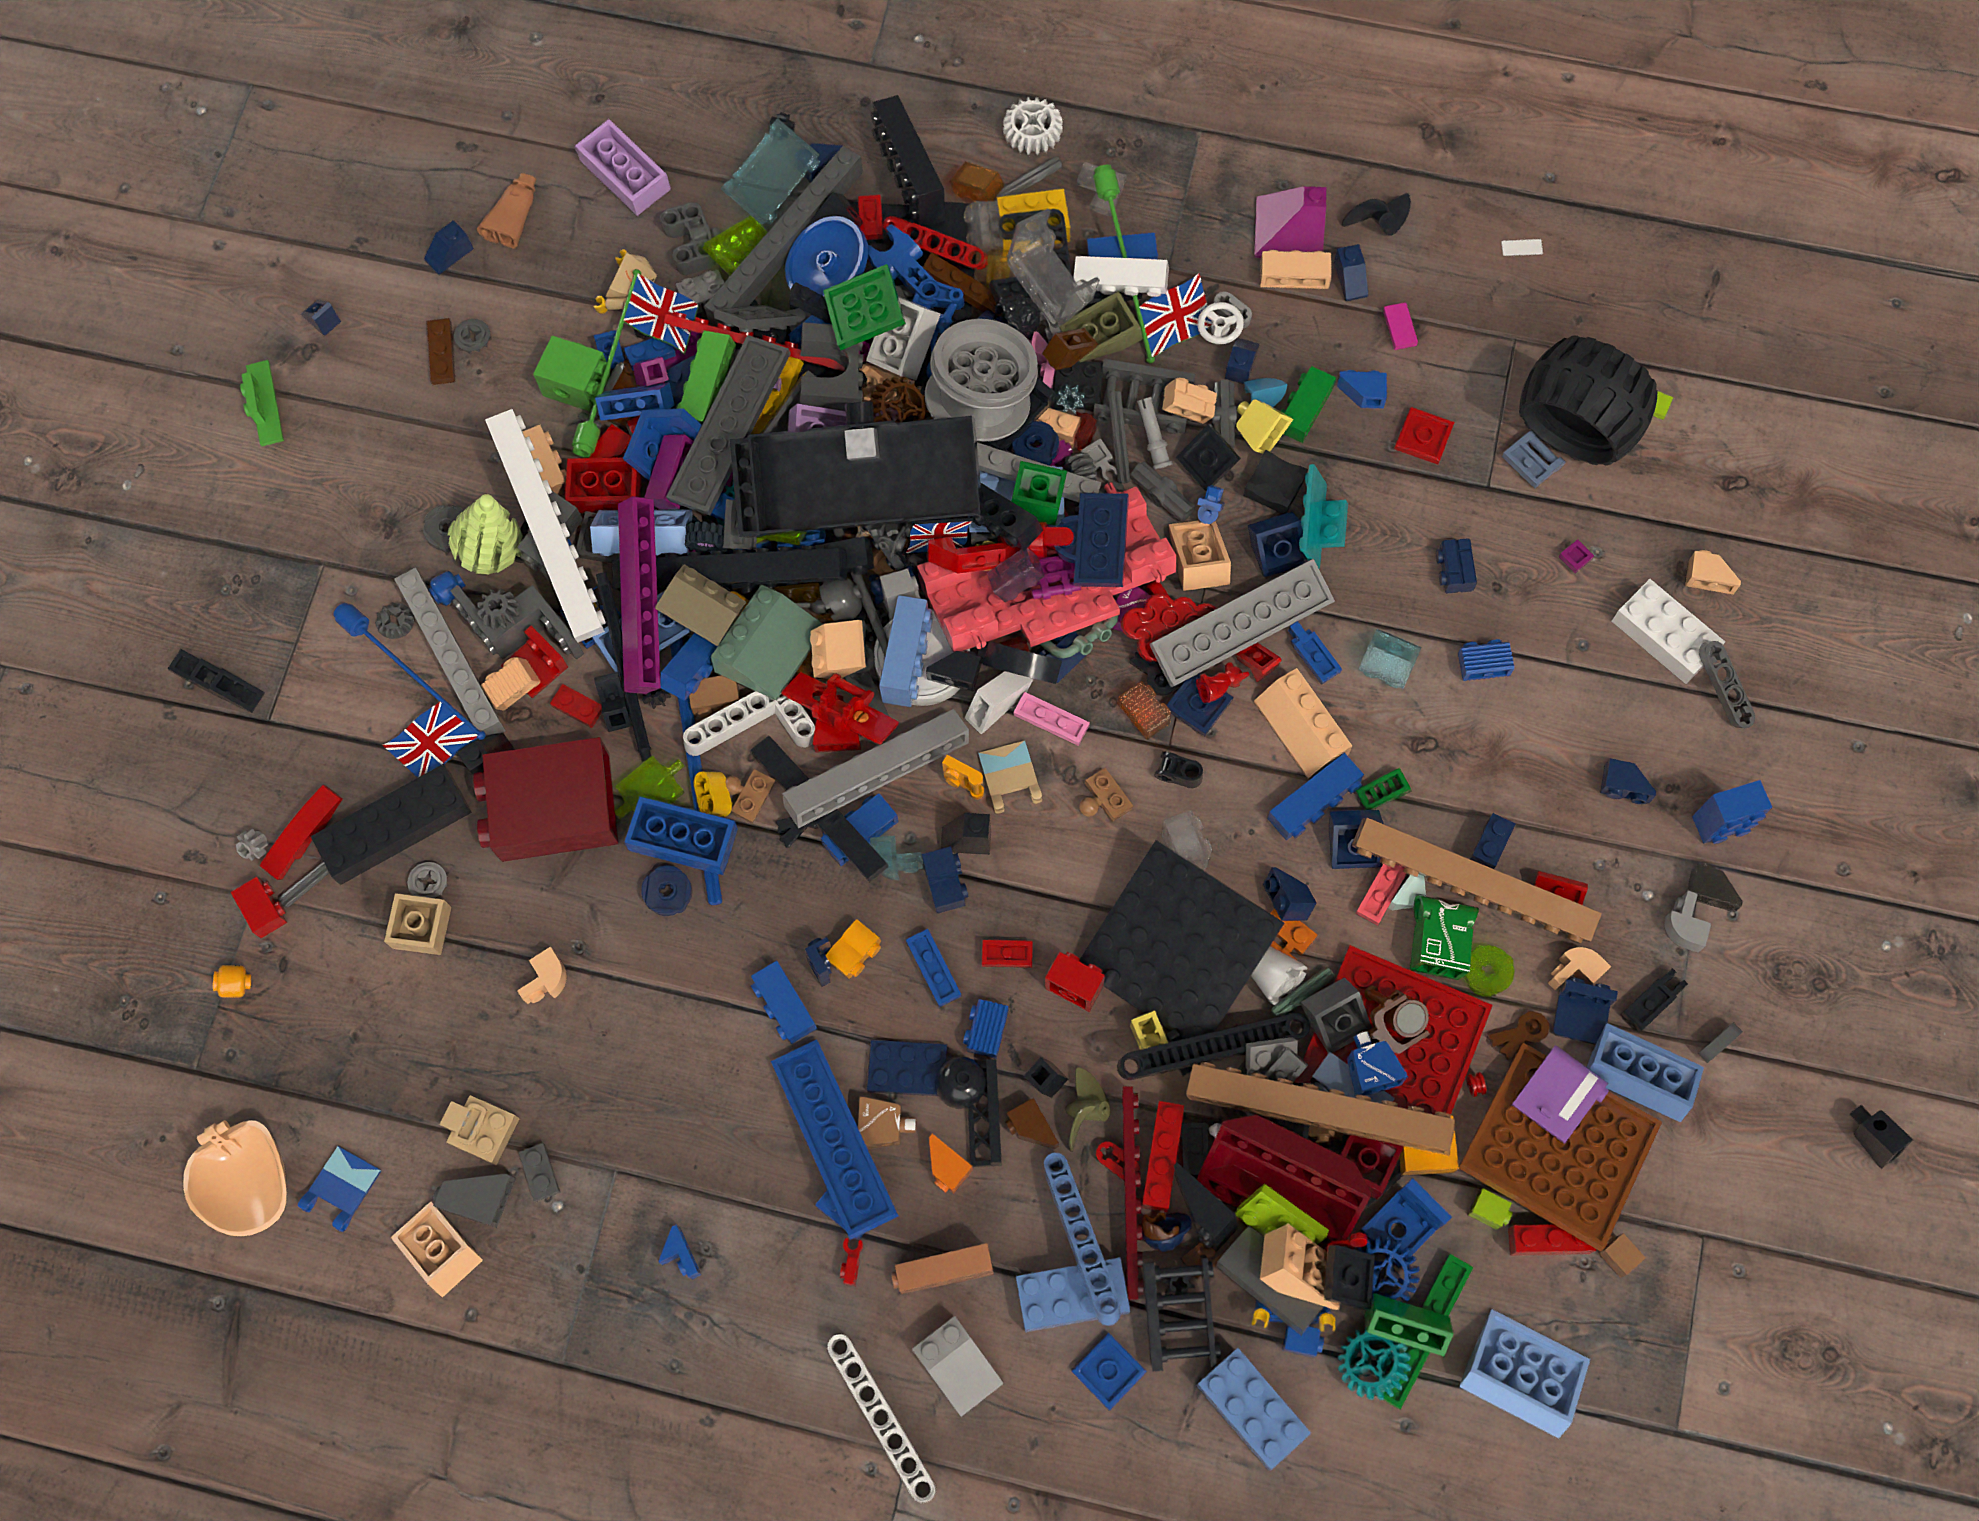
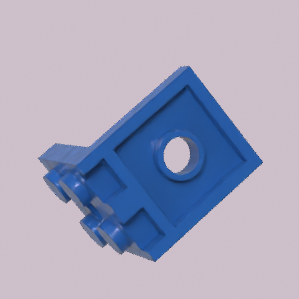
M683 408L642 410L623 459L650 481L664 435L684 434L694 441L702 425ZM648 446H649V451L651 452L650 456L648 455V452H647Z
M1412 1178L1360 1231L1374 1245L1376 1236L1381 1237L1382 1244H1385L1387 1237H1391V1245L1393 1246L1400 1240L1402 1242L1399 1247L1401 1251L1406 1247L1410 1248L1406 1255L1409 1258L1436 1230L1444 1226L1452 1216ZM1399 1223L1404 1227L1405 1234L1402 1238L1392 1235L1391 1226L1393 1224ZM1395 1258L1394 1265L1399 1269L1402 1265Z

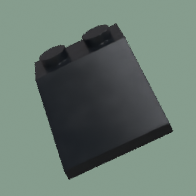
M1176 1163L1173 1166L1176 1181L1195 1226L1196 1233L1199 1235L1197 1239L1206 1248L1212 1247L1218 1251L1238 1229L1236 1214L1181 1165Z

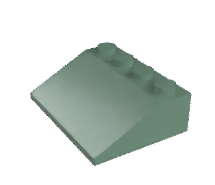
M761 585L711 655L714 672L777 701L812 649L810 631L823 625V623L783 594Z

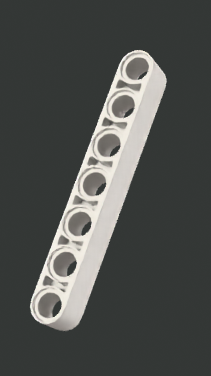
M841 1334L833 1336L828 1342L829 1354L906 1487L916 1501H930L936 1493L935 1483L861 1356L847 1336ZM839 1340L846 1341L848 1345L847 1351L842 1355H837L834 1352V1345ZM853 1363H857L861 1367V1373L857 1378H850L847 1374L848 1367ZM865 1387H872L875 1391L873 1400L869 1402H864L861 1398V1391ZM880 1410H885L889 1415L888 1422L883 1426L877 1425L874 1420L875 1414ZM892 1434H900L903 1439L902 1446L899 1449L893 1450L889 1447L888 1439ZM908 1457L914 1458L917 1463L916 1470L911 1474L905 1473L902 1468L903 1461ZM922 1481L927 1482L931 1487L930 1494L925 1498L919 1497L916 1493V1487Z

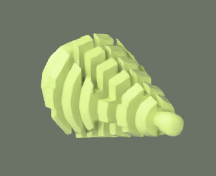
M482 495L461 512L448 529L447 535L450 536L449 546L454 559L456 560L457 555H459L462 562L461 566L477 574L489 575L504 570L514 563L516 556H521L517 547L522 542L523 535L517 520L512 518L510 522V513L491 495Z

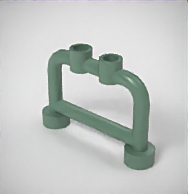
M1118 615L1107 619L1103 623L1097 622L1092 627L1091 632L1085 636H1077L1073 644L1067 648H1058L1050 640L1039 645L1057 658H1068L1078 652L1087 655L1093 648V641L1098 638L1105 642L1111 637L1112 631L1110 629L1116 625Z

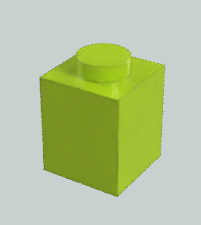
M1481 1189L1476 1195L1468 1216L1497 1230L1502 1225L1507 1226L1513 1213L1509 1210L1512 1203L1485 1189Z

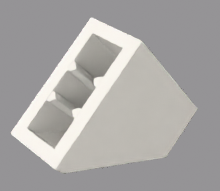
M1004 671L977 690L965 719L980 734L984 733L1021 699L1024 692L1027 693L1033 679Z

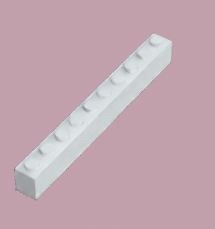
M513 409L485 419L574 638L577 642H581L605 632L602 626L606 624L605 618L601 610L596 611L593 603L597 602L592 588L587 589L584 581L588 580L583 566L578 568L575 559L579 558L574 544L569 546L567 537L570 536L566 524H560L557 517L561 515L560 509L556 501L551 502L548 494L553 492L548 480L543 481L540 472L544 470L539 459H534L531 451L535 449L530 437L525 438L522 430L526 427L521 415L516 416Z

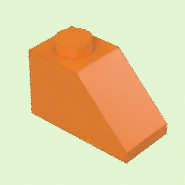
M931 1134L929 1143L932 1174L936 1179L934 1184L944 1193L949 1190L954 1194L973 1171V1167L934 1134Z

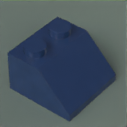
M1293 512L1247 525L1251 546L1264 577L1294 569L1308 562L1307 557L1300 551L1299 547L1300 538L1303 537L1301 520Z
M1379 810L1329 811V844L1332 869L1382 867V863H1380L1381 858L1374 855L1371 858L1364 857L1356 853L1357 848L1352 847L1362 818H1369L1384 824Z

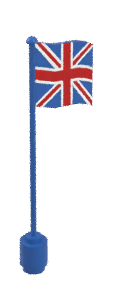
M342 603L335 609L333 614L335 621L353 637L366 635L440 701L419 715L397 737L383 744L416 777H420L442 764L445 765L462 748L476 739L482 740L485 738L486 734L484 731H479L367 631L369 619L355 606Z

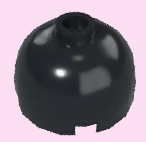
M951 1058L944 1062L937 1071L934 1081L935 1090L938 1097L940 1096L947 1106L956 1109L969 1108L977 1103L985 1092V1072L980 1064L971 1058Z

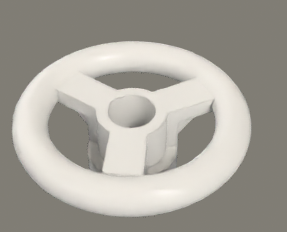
M1225 302L1210 304L1203 309L1198 318L1200 334L1204 339L1214 344H1227L1234 341L1241 334L1244 325L1241 312L1232 304ZM1225 309L1234 316L1225 318L1216 315L1213 311ZM1206 317L1212 321L1211 332L1213 336L1205 328ZM1237 323L1234 332L1228 335L1230 325Z

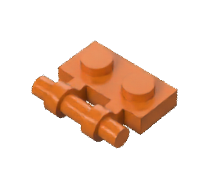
M1273 909L1270 914L1281 920L1277 911ZM1282 921L1285 924L1277 937L1287 945L1282 948L1273 941L1271 947L1296 959L1290 953L1294 950L1302 956L1318 935L1301 921Z

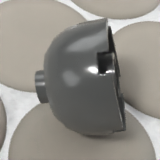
M848 578L847 581L821 582L822 585L819 586L823 603L826 609L831 608L834 612L831 618L836 623L851 621L856 618L862 609L861 598L863 594L859 591L860 585H855Z

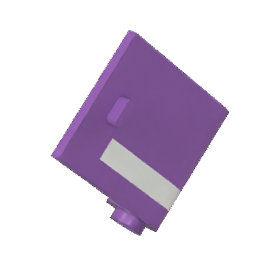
M1555 1045L1512 1106L1558 1140L1565 1143L1596 1100L1601 1102L1609 1092L1606 1088L1608 1082Z

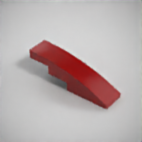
M322 785L290 821L259 866L276 880H283L294 860L301 859L312 841L311 836L325 829L343 798L326 785Z

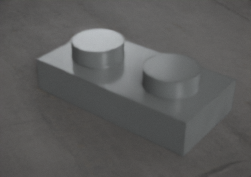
M544 1143L519 1152L535 1202L561 1193Z

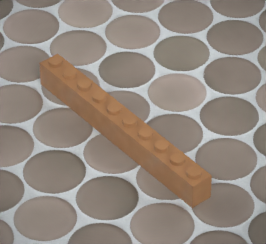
M1362 818L1352 843V847L1358 849L1356 853L1367 858H1371L1372 855L1381 858L1380 863L1392 868L1395 867V864L1404 868L1403 872L1414 877H1418L1419 874L1428 877V883L1439 887L1443 883L1450 886V891L1455 894L1465 896V893L1475 896L1473 901L1485 906H1488L1489 903L1497 905V911L1507 915H1511L1514 912L1521 915L1520 920L1532 925H1535V922L1545 925L1544 930L1557 935L1559 931L1568 934V940L1579 944L1582 941H1592L1602 915L1598 911L1369 818Z
M1201 1062L1200 1065L1193 1064L1186 1093L1189 1100L1450 1156L1455 1130V1119H1451L1450 1114L1435 1112V1115L1424 1113V1109L1415 1106H1408V1109L1399 1108L1397 1103L1383 1100L1380 1104L1371 1102V1098L1363 1095H1355V1098L1347 1097L1344 1092L1330 1089L1328 1093L1319 1091V1087L1311 1084H1303V1087L1295 1086L1292 1081L1278 1078L1276 1082L1267 1080V1076L1259 1073H1252L1251 1076L1241 1074L1242 1071L1235 1068L1227 1067L1226 1071L1216 1069V1065L1207 1062Z

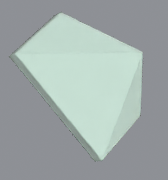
M1420 874L1418 877L1410 875L1388 908L1392 911L1413 908L1416 895L1426 896L1425 877Z

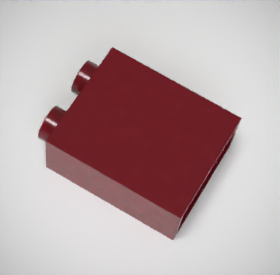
M600 737L483 755L484 772H477L473 775L476 798L478 802H487L488 818L478 819L477 821L478 838L481 847H490L502 862L619 844L610 754Z

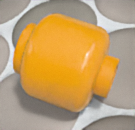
M222 965L218 971H214L213 991H217L220 997L240 998L244 996L246 989H251V974H246L244 966Z

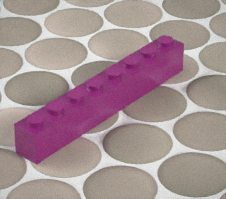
M632 496L618 504L624 692L647 694L661 688L658 610L655 609L657 605L654 500Z

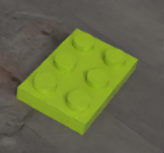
M1265 1184L1240 1204L1235 1212L1237 1217L1264 1236L1273 1230L1289 1224L1318 1245L1326 1238L1329 1231Z

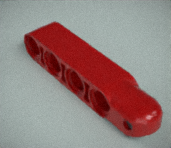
M889 216L884 220L882 227L886 231L890 224L909 236L913 230L918 229L919 236L914 241L922 250L932 252L935 255L974 270H983L988 265L989 258L987 253L976 246L895 216ZM938 237L940 243L938 247L933 249L931 241L933 238ZM955 245H959L960 253L957 256H952V248ZM980 253L981 261L978 264H973V255Z

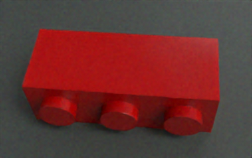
M1514 1225L1508 1229L1510 1256L1591 1254L1596 1251L1594 1247L1556 1225Z

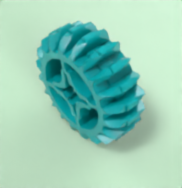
M1366 1327L1365 1334H1362L1359 1330L1355 1331L1357 1338L1354 1340L1352 1337L1347 1336V1341L1350 1345H1341L1342 1351L1346 1354L1338 1356V1360L1343 1363L1338 1366V1370L1344 1373L1341 1379L1344 1383H1348L1350 1391L1356 1390V1394L1359 1397H1363L1366 1394L1368 1400H1373L1376 1393L1378 1399L1383 1400L1384 1392H1387L1390 1397L1394 1395L1393 1387L1402 1390L1399 1381H1408L1407 1375L1403 1372L1411 1370V1366L1405 1363L1411 1359L1410 1355L1405 1353L1407 1350L1405 1344L1367 1333ZM1383 1344L1390 1348L1374 1351L1370 1345ZM1362 1350L1363 1357L1358 1363H1356L1355 1367L1356 1358ZM1370 1354L1377 1360L1378 1365L1376 1366L1379 1372L1372 1367ZM1392 1359H1394L1393 1368L1387 1376L1386 1368L1389 1364L1392 1363ZM1375 1375L1379 1381L1370 1383L1358 1378Z

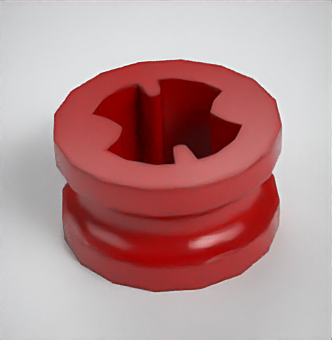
M1477 1072L1476 1076H1472V1074L1467 1075V1085L1471 1096L1476 1097L1478 1093L1486 1095V1083L1482 1073Z

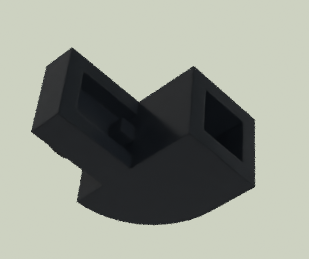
M618 672L595 677L594 682L601 700L602 714L608 732L632 727Z

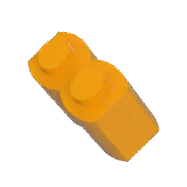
M856 919L825 956L829 963L848 979L852 976L857 977L865 967L864 961L869 956L873 958L879 952L881 939Z

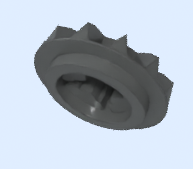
M479 319L463 321L458 325L454 333V340L457 346L462 351L465 350L469 353L472 351L480 352L481 348L487 347V343L491 339L488 325ZM471 330L476 335V341H472L470 338Z
M392 602L391 605L383 606L381 612L377 613L375 624L378 631L384 637L398 639L411 631L414 625V615L410 608L403 603L396 604ZM390 615L398 617L397 620L400 626L391 622Z

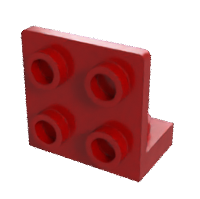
M530 626L524 631L528 638L526 644L508 659L513 657L526 659L531 665V668L541 681V683L527 693L531 698H534L563 673L568 666L563 657Z

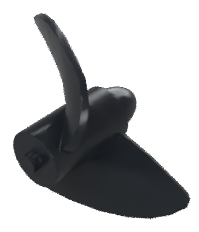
M1405 193L1387 204L1380 199L1364 201L1348 212L1342 225L1346 227L1372 218L1383 228L1385 235L1392 236L1400 230L1407 219L1411 207L1410 194Z

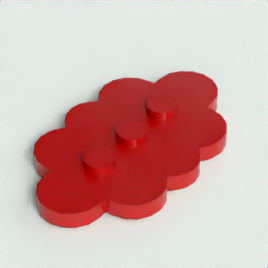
M1155 594L1145 601L1143 608L1128 610L1122 616L1121 628L1127 637L1138 640L1137 650L1144 660L1156 662L1157 659L1149 645L1150 643L1217 608L1209 603H1202L1196 606L1188 597H1179L1172 600L1165 594Z

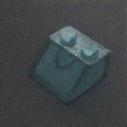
M1377 629L1358 670L1370 678L1384 680L1391 687L1404 689L1422 647Z

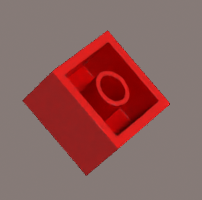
M1059 952L1045 977V989L1090 1012L1104 987L1105 975L1102 974V970L1093 964L1087 966L1079 962L1080 959L1070 952H1066V954Z

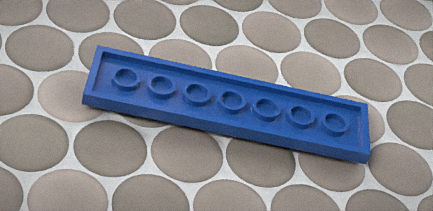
M814 1040L771 1061L850 1240L898 1217L818 1040Z

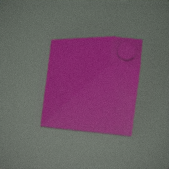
M1303 186L1258 196L1256 198L1254 258H1261L1262 251L1277 250L1279 252L1295 250L1301 252H1323L1327 187Z

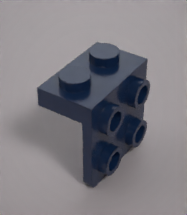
M1578 978L1566 980L1559 989L1553 1034L1596 1045L1606 1023H1608L1610 1006L1616 1002L1618 991L1611 990V987L1605 984H1595V986L1585 984L1584 980Z

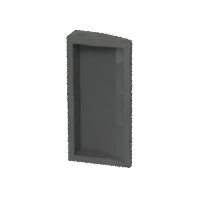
M1248 1226L1219 1259L1216 1267L1302 1336L1324 1306L1279 1293L1260 1280L1264 1237L1251 1226Z

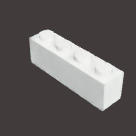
M1076 256L1073 284L1075 289L1081 293L1101 291L1103 294L1111 295L1119 291L1131 296L1138 295V293H1147L1149 296L1157 297L1161 294H1167L1169 265L1167 260Z

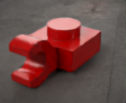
M845 1238L843 1241V1248L848 1256L847 1262H842L840 1278L844 1279L843 1283L846 1286L856 1287L859 1259L864 1247L862 1240L858 1241V1247L854 1250L849 1248V1238Z

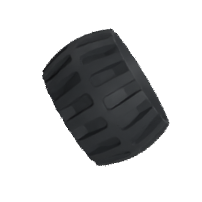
M1570 336L1568 339L1563 338L1550 347L1531 369L1522 389L1519 414L1528 429H1531L1540 440L1546 442L1558 452H1562L1578 461L1581 460L1592 465L1603 464L1607 466L1628 454L1647 431L1656 408L1657 384L1644 366L1637 363L1627 353L1625 354L1616 349L1615 346L1608 343L1605 344L1591 337Z

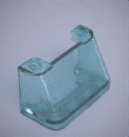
M778 118L771 125L770 134L766 133L764 139L740 169L733 174L734 179L727 180L721 188L725 194L762 225L766 223L770 225L778 215L776 210L809 170L813 172L820 164L818 160L820 154Z

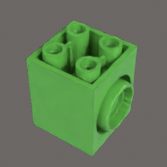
M551 336L533 375L544 397L591 412L607 362L601 351L586 347L577 342ZM609 370V373H608V377H607L606 383H607L609 377L611 376L610 370Z

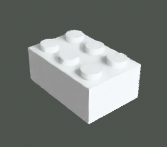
M898 297L906 324L875 336L866 361L899 376L917 380L940 313Z

